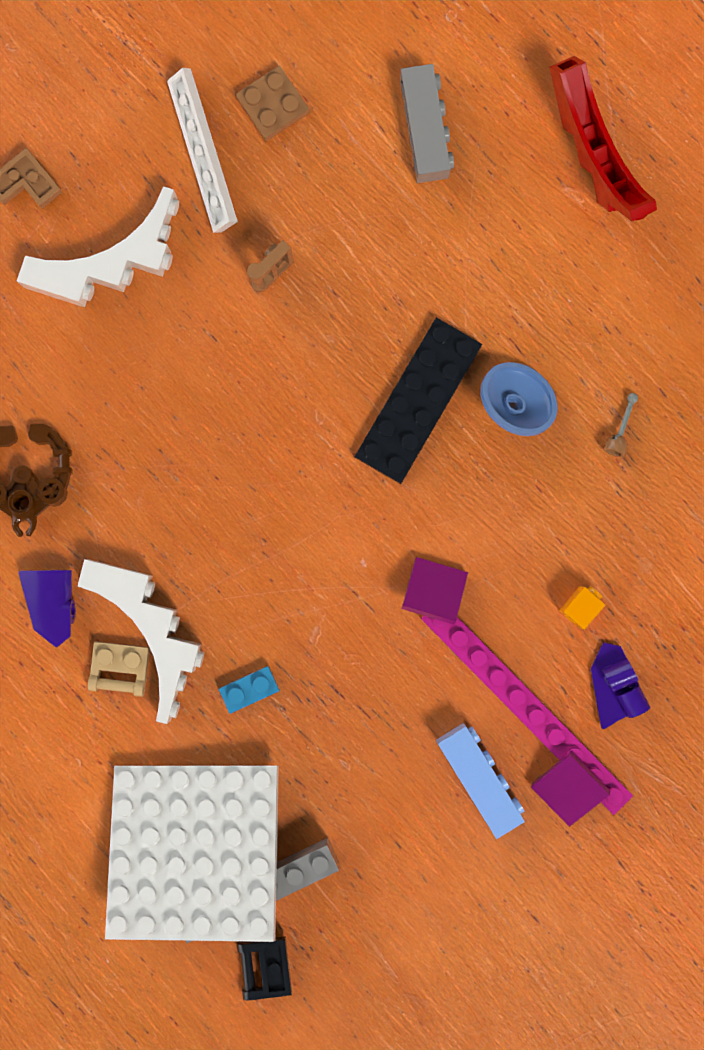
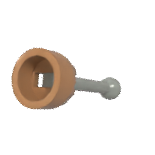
M630 393L627 397L628 405L618 434L608 438L605 444L604 451L610 455L624 457L628 444L623 434L633 405L638 401L636 393Z

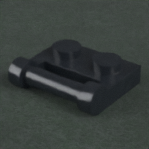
M286 936L275 937L274 942L238 941L236 943L237 952L241 955L244 989H242L243 1000L249 1001L292 995ZM259 951L263 987L255 986L251 952Z

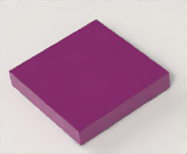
M416 557L401 609L454 625L468 572Z
M572 751L531 785V788L569 827L610 795V790Z

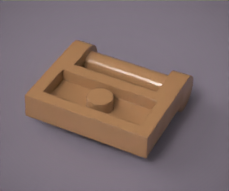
M284 240L278 245L274 243L264 254L266 257L260 263H252L247 268V274L251 279L254 291L264 292L294 263L291 247Z

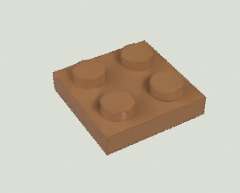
M280 65L235 94L237 101L265 142L310 113L308 106Z

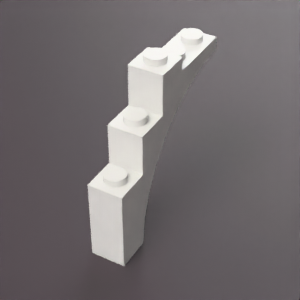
M163 186L155 206L143 223L126 239L108 250L90 257L68 261L43 260L25 256L17 282L26 289L85 307L87 301H90L94 294L93 282L124 292L126 285L129 286L133 279L134 271L131 270L132 267L163 277L164 271L169 270L173 259L168 245L164 244L163 241L168 240L171 232V226L169 225L171 217L176 216L179 209V200H177L175 191Z
M84 559L78 587L98 593L116 604L133 620L144 635L154 656L159 677L160 700L156 721L168 724L172 718L177 717L180 702L176 700L178 692H183L187 676L183 675L184 671L192 673L196 670V667L200 668L205 653L201 651L202 644L172 637L171 633H176L180 617L176 616L177 610L146 602L147 597H152L155 588V582H152V575Z

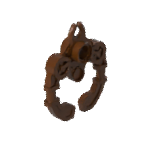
M31 424L28 436L32 442L38 445L50 444L52 446L53 456L58 457L59 468H53L54 477L44 479L38 485L33 472L28 467L18 466L13 471V476L7 487L0 483V510L12 518V528L18 537L23 536V532L19 528V524L22 521H28L30 524L26 531V536H31L36 529L37 516L49 506L56 507L62 505L67 498V487L70 482V476L73 474V469L70 467L72 450L67 448L65 442L56 431L45 424ZM0 426V447H10L18 440L15 427ZM28 498V507L24 510H19L20 502Z

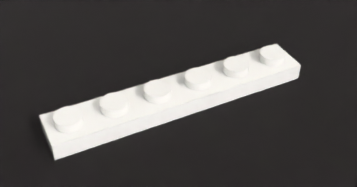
M181 68L167 83L213 233H222L238 221L192 71L189 68Z

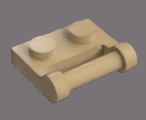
M94 642L88 691L97 692L98 689L129 692L134 693V696L143 697L150 647ZM101 670L137 674L136 682L100 678Z

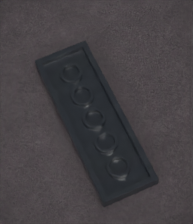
M435 318L354 458L401 485L482 344L440 319Z

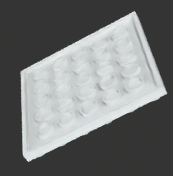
M114 766L105 939L274 942L276 926L279 766Z

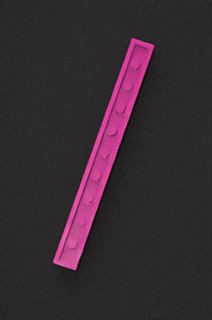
M427 616L420 618L559 760L572 751L610 790V795L601 803L613 815L633 797L458 617L454 625Z

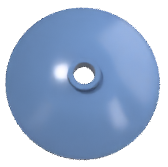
M507 362L494 366L485 375L480 391L482 403L488 415L500 427L516 435L535 436L543 433L552 425L557 415L556 396L547 380L537 371L520 363Z

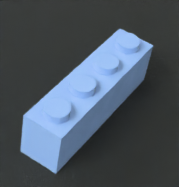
M462 723L438 738L436 742L493 835L498 839L525 822L520 815L525 811L516 797L511 800L506 790L510 786L503 775L499 774L496 776L491 767L495 765V762L488 751L482 752L478 747L477 743L481 740L474 728L470 727L467 729L465 724Z

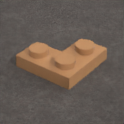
M25 148L0 168V201L3 205H6L26 189L41 209H43L59 196L62 191L28 149Z

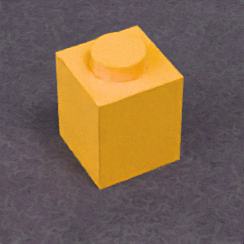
M579 586L559 612L576 627L585 630L604 608L605 604L600 600L603 596L591 586L588 589Z

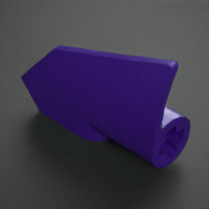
M72 570L19 571L33 629L57 648L71 637V624L74 623L76 616L75 601L72 599Z
M603 642L590 669L600 725L602 729H606L625 717L633 718L645 713L650 709V705L621 646Z

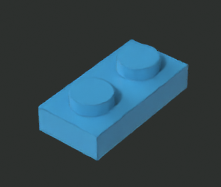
M269 666L219 688L229 714L280 691Z

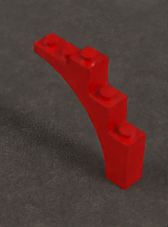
M572 56L550 66L563 129L574 136L580 166L592 174L597 203L608 212L619 211L630 221L644 219L648 214L656 211V200L633 177L608 133L594 96L586 62L576 56Z

